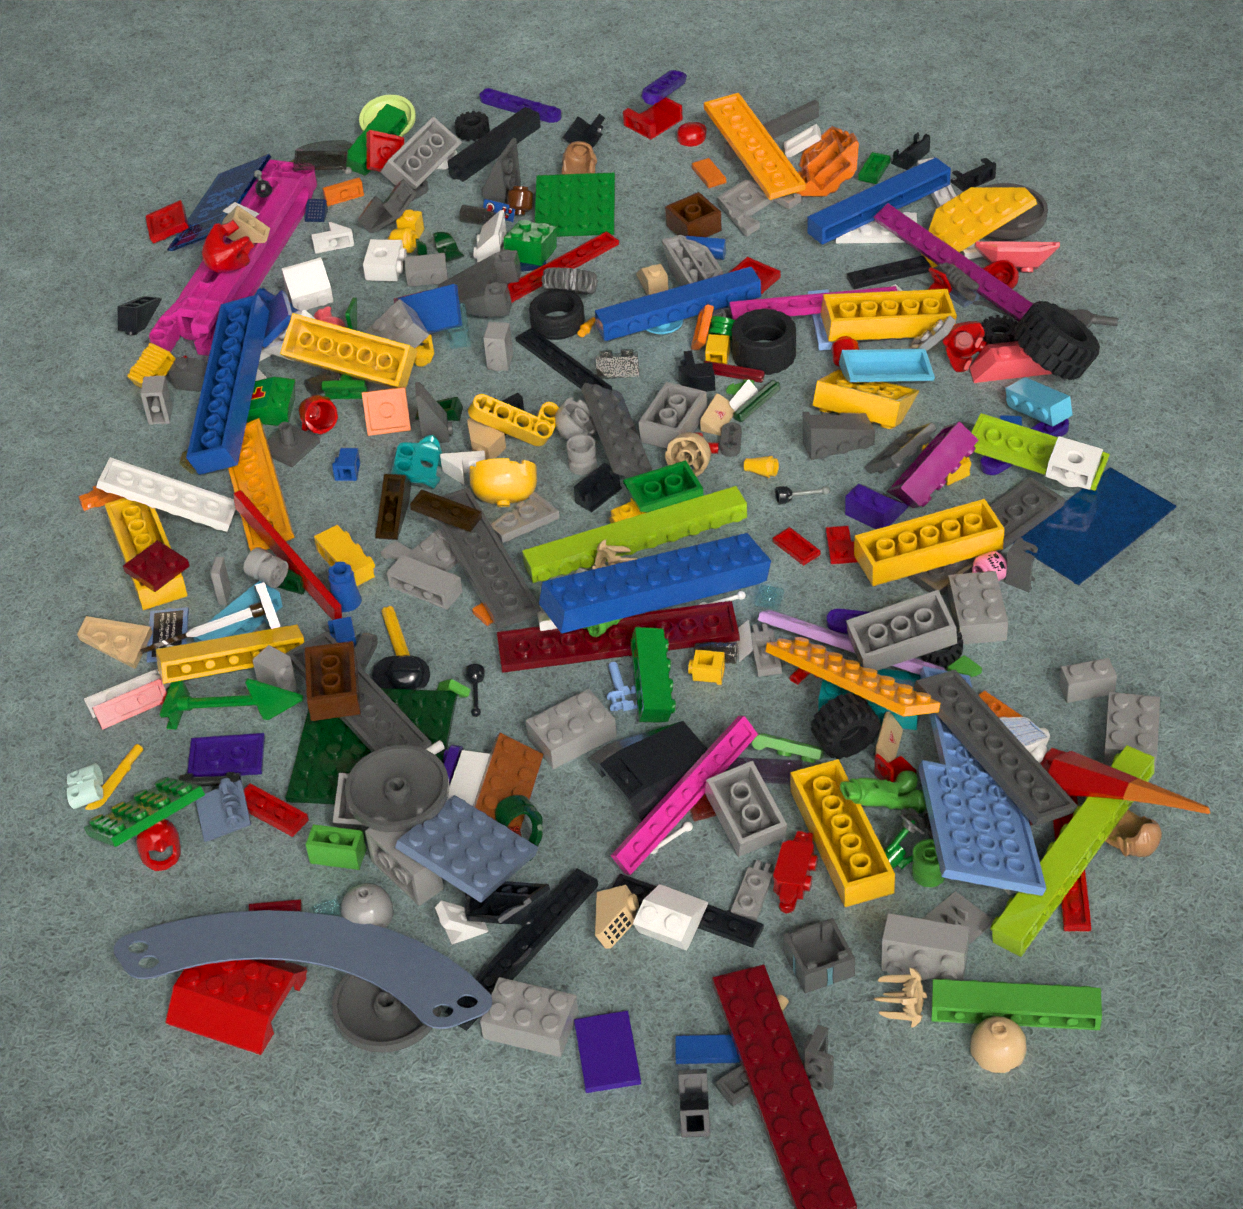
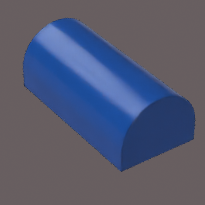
M685 236L688 240L696 241L708 247L715 259L724 260L726 255L725 239Z

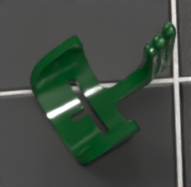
M436 232L433 234L438 253H445L446 262L464 257V254L459 251L455 240L449 233ZM416 238L418 256L428 255L426 244Z
M513 795L500 801L495 810L496 821L508 827L509 823L517 816L522 814L528 815L532 823V832L528 841L538 847L543 836V819L530 800L523 795Z

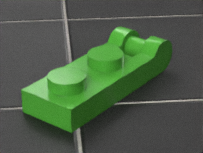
M766 733L757 735L752 741V746L757 750L769 747L777 749V754L791 757L793 753L801 755V760L815 763L816 759H822L825 752L819 746Z

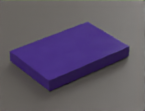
M255 733L191 738L187 773H193L194 777L226 776L227 772L240 773L241 776L262 774L265 734Z
M628 1011L574 1019L586 1093L641 1084Z

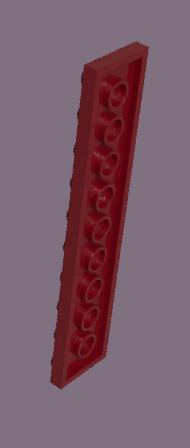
M732 601L650 611L625 617L617 625H612L604 634L598 637L591 636L588 628L560 633L558 629L540 631V626L497 632L502 673L632 656L630 640L635 627L664 629V636L668 639L669 643L668 651L740 641Z
M765 965L712 977L714 991L794 1209H857L853 1193Z

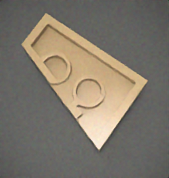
M86 616L77 635L80 641L136 669L142 657L140 649L147 646L153 632L149 626Z

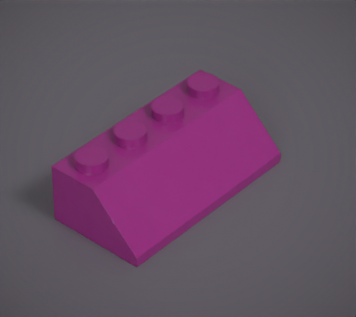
M960 421L944 426L887 492L912 508L924 507L932 499L930 495L935 489L938 491L947 482L945 478L948 474H953L961 466L959 462L964 456L967 458L976 449L974 445L979 440Z

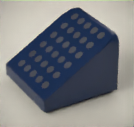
M308 199L305 222L325 221L328 213L327 201L325 199Z

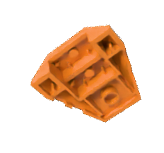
M831 126L821 135L822 140L802 152L799 164L802 167V171H798V174L806 183V188L803 191L796 192L801 196H827L837 191L843 181L849 180L855 174L859 142L854 133L849 134L847 131L843 132L841 129Z

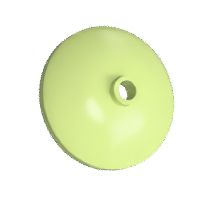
M383 95L371 100L364 106L359 116V123L363 132L386 103L406 112L408 125L399 136L402 137L410 131L416 120V113L412 103L399 95Z

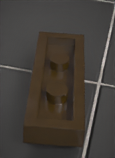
M422 489L410 503L412 511L469 532L474 529L482 518V511Z

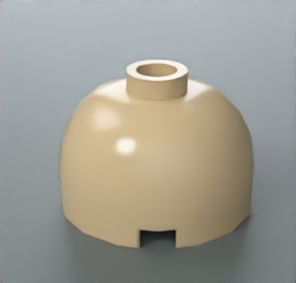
M686 432L681 433L670 441L665 452V458L668 466L685 460L689 466L693 464L695 469L692 471L697 477L707 468L711 460V450L704 437L696 433Z
M993 1016L983 1020L976 1026L971 1036L970 1053L978 1062V1065L985 1070L995 1073L1009 1072L1010 1069L1021 1065L1026 1056V1037L1021 1027L1013 1020L1006 1017Z

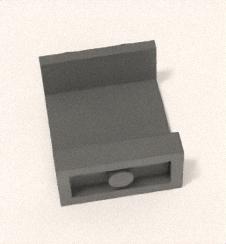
M403 179L398 182L384 203L377 196L373 197L358 218V221L369 233H374L401 217L417 193Z

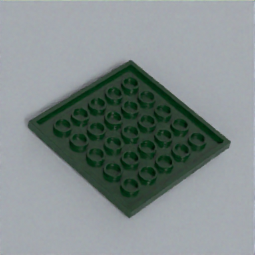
M381 688L431 741V744L439 740L443 743L445 749L435 755L444 764V753L448 746L457 694L452 691ZM308 708L286 794L287 802L335 804L339 773L349 774L362 758L372 753L340 717L311 721Z

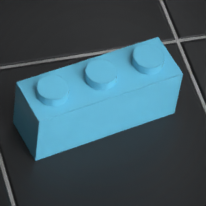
M1024 377L1005 388L1006 401L1010 408L1052 427L1072 416L1069 395Z

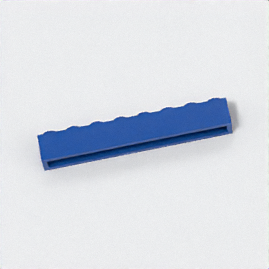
M936 157L808 216V234L822 245L874 221V216L887 203L899 209L950 185L951 168Z
M747 267L595 310L596 327L604 341L696 316L707 304L714 306V311L730 306V302L753 300L761 297V280L752 267Z

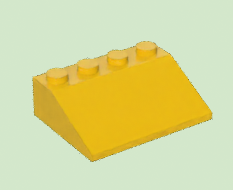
M838 369L817 380L812 406L819 407V410L822 412L831 413L834 411L838 412L839 415L840 413H866L871 423H880V426L883 428L893 429V427L902 423L919 390L889 382H849L844 377L842 370Z

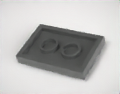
M931 422L904 432L868 463L865 469L870 474L875 472L881 474L890 467L895 469L904 463L903 459L905 457H909L918 451L916 447L931 440L930 435L937 430Z

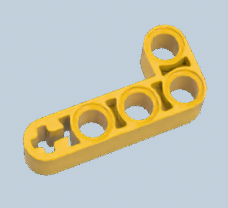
M478 394L469 406L468 414L477 422L531 445L542 446L546 444L556 426L555 414L559 407L553 402H546L535 416L488 395ZM497 414H501L504 417V419L498 417ZM517 422L523 424L524 427L519 426ZM537 431H541L544 436L540 435Z

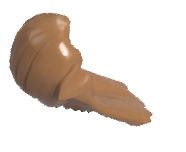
M583 141L570 143L563 153L562 174L595 173L597 158L592 146Z
M1127 810L1105 842L1120 849L1125 857L1131 855L1144 858L1153 854L1158 848L1162 832L1159 824L1153 819L1145 816L1139 817L1130 810Z

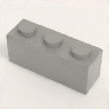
M402 555L387 571L391 588L444 609H448L463 592L459 576Z

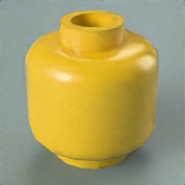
M411 228L393 229L387 240H402L403 248H406L408 254L413 253L416 249L415 240L418 238V235Z

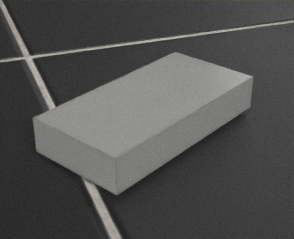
M215 557L210 574L218 604L227 605L231 585L224 557Z

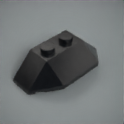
M505 881L483 902H479L465 893L467 921L520 924L521 926L531 924L535 921V917L544 911L550 886L549 884Z

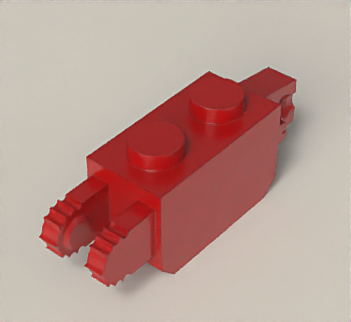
M797 831L793 841L787 840L781 845L773 873V891L779 895V909L785 914L794 912L797 900H803L805 891L810 892L813 877L810 876V872L816 871L818 856L814 855L813 833Z

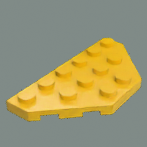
M970 187L936 209L928 231L956 251L961 252L1032 208L1037 202L1035 197L1025 187ZM925 257L932 268L938 266L933 261Z

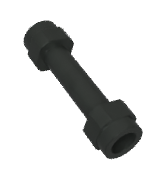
M227 772L226 776L194 777L193 773H185V775H180L179 780L201 787L219 786L221 784L220 781L224 778H229L233 783L241 780V774Z

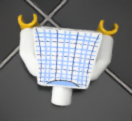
M999 717L1033 757L1041 763L1047 753L1046 745L1050 738L1049 731L1046 728L1037 727L1026 717Z

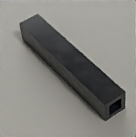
M524 107L447 161L448 172L451 178L462 182L466 181L497 159L512 138H516L518 144L541 128L539 113Z

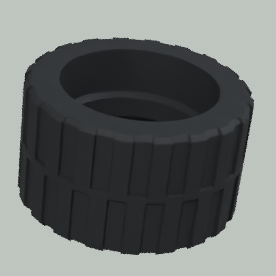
M755 309L739 316L734 321L732 327V355L735 364L740 367L763 370L765 375L779 373L792 365L796 358V327L791 317L774 309ZM769 340V341H771V342H756V341Z

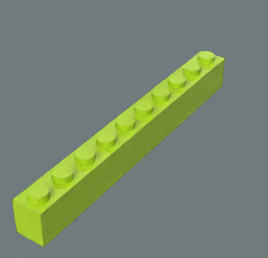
M733 486L522 550L524 567L533 583L547 581L555 576L567 575L579 568L592 567L598 552L597 546L604 540H606V545L625 546L631 550L630 552L617 553L615 556L632 555L637 551L655 548L666 542H675L689 535H697L702 531L712 528L717 529L725 524L740 522L747 518V502L737 486Z
M1126 745L1121 753L1115 755L1111 767L1148 782L1154 774V757ZM1086 797L1083 805L1075 809L1069 824H1064L1058 839L1049 844L1044 858L1041 861L1039 860L1046 885L1043 896L1018 892L1014 898L1011 897L1007 901L1000 917L997 916L992 922L993 943L1022 957L1134 801Z

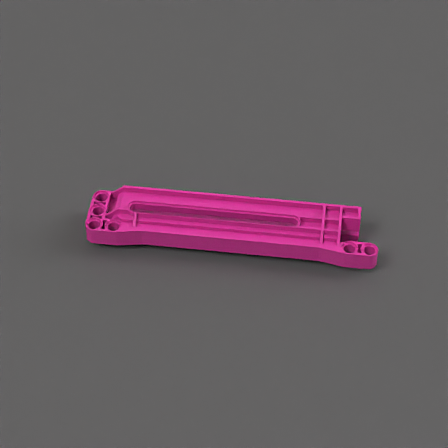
M266 160L261 164L262 167L258 170L262 172V180L270 183L272 187L271 194L268 197H260L256 193L255 186L258 178L254 176L248 193L240 205L259 213L255 218L270 228L267 241L265 243H254L255 247L248 254L250 263L235 271L217 273L210 270L202 261L176 302L159 318L149 333L151 343L171 352L180 336H182L184 339L195 340L194 344L198 355L209 356L221 304L253 296L305 215L307 201L312 199L313 192L317 187L314 166L279 160ZM223 236L225 244L233 242L230 238Z

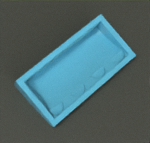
M926 349L842 350L839 365L844 377L849 382L934 381L935 379Z

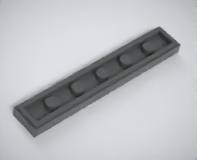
M816 100L810 101L763 124L770 136L775 139L818 118L819 102ZM726 142L724 143V157L730 161L738 156L729 143Z

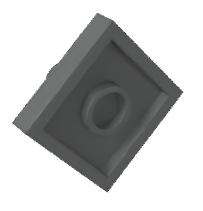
M288 422L280 423L278 426L279 430L267 439L272 458L290 467L295 466L320 443L319 437L294 427Z

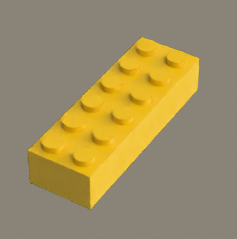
M948 289L823 294L820 314L828 341H836L843 336H848L855 340L920 337L926 330L931 331L938 320L941 319L943 321L949 315L955 320L957 318Z
M292 313L280 354L290 360L383 386L406 388L417 350L407 344Z
M126 498L104 504L125 563L157 540L171 548L155 508ZM181 573L156 592L131 577L143 610L188 596Z
M982 499L855 535L854 556L871 585L876 586L977 557L991 551L1003 549L1005 528L987 501Z
M839 759L790 772L791 794L809 832L813 833V841L844 907L894 894L895 873L861 804H855L852 800L845 799L842 794L840 784L843 781L849 782V779Z

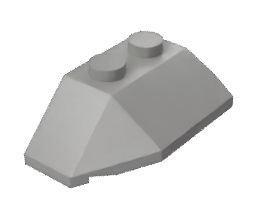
M683 235L662 240L670 271L679 286L723 274V270L708 247L696 241L688 240Z

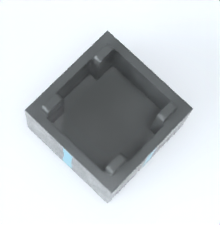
M833 918L783 935L784 954L805 994L855 976V957Z

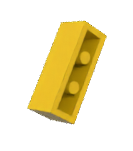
M335 525L314 536L317 552L330 566H333L336 562H345L351 566L357 586L375 577L373 570L375 568L374 561L370 556H366L358 543L355 544L347 531H343L338 525Z

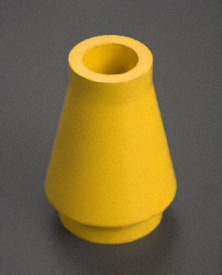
M773 456L746 458L744 461L745 471L767 478L776 476L778 473L779 462Z

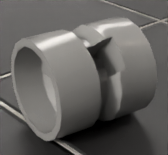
M585 434L571 437L567 441L570 471L577 475L592 473L597 468L594 439Z
M257 547L247 556L244 563V572L250 577L260 580L262 583L264 582L265 585L276 588L287 575L288 563L277 556H272L270 552Z

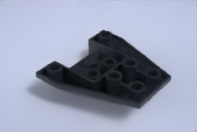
M680 721L607 744L588 757L587 760L602 778L604 776L609 778L629 802L632 815L641 823L708 749L686 723Z

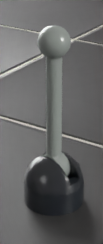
M256 170L254 172V176L258 178L255 186L256 193L260 197H268L272 192V187L268 181L262 180V172Z
M787 486L775 488V497L778 505L789 503L793 496L819 493L827 495L830 493L828 486H823L821 489L792 492Z

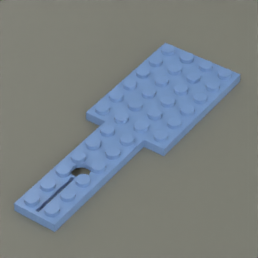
M923 666L920 676L923 679L948 671ZM960 674L972 688L969 675ZM929 713L940 764L922 760L918 769L941 876L952 880L955 879L1043 896L1046 885L1028 818L936 713Z

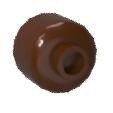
M513 186L507 193V204L511 209H515V215H525V212L532 210L533 193L528 190V187Z

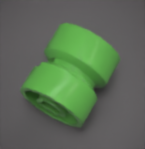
M933 839L922 840L913 848L912 876L914 881L923 887H936L945 880L941 876Z

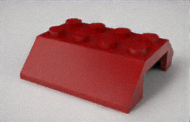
M252 959L211 963L184 969L173 986L166 1024L262 1055L274 1035L271 1024L273 1018L291 988L294 986V990L300 991L307 979V968L291 962L285 963V960Z

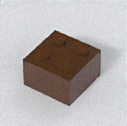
M699 192L665 206L666 226L676 235L709 237L722 231L721 211Z

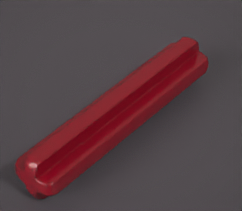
M712 362L714 374L718 376L754 380V382L762 383L765 377L763 370Z

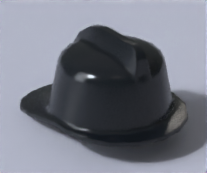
M409 655L389 656L376 664L372 676L373 681L380 688L416 690L425 688L428 684L430 669L427 663L420 657Z

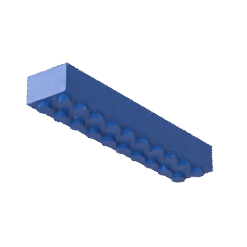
M258 294L224 303L220 306L186 456L199 475L238 465L270 312Z
M748 533L543 581L539 605L560 633H565L758 585L767 581L771 560Z

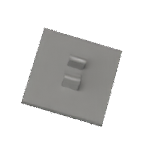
M956 891L922 918L970 927L969 944L986 931L993 922L992 918Z

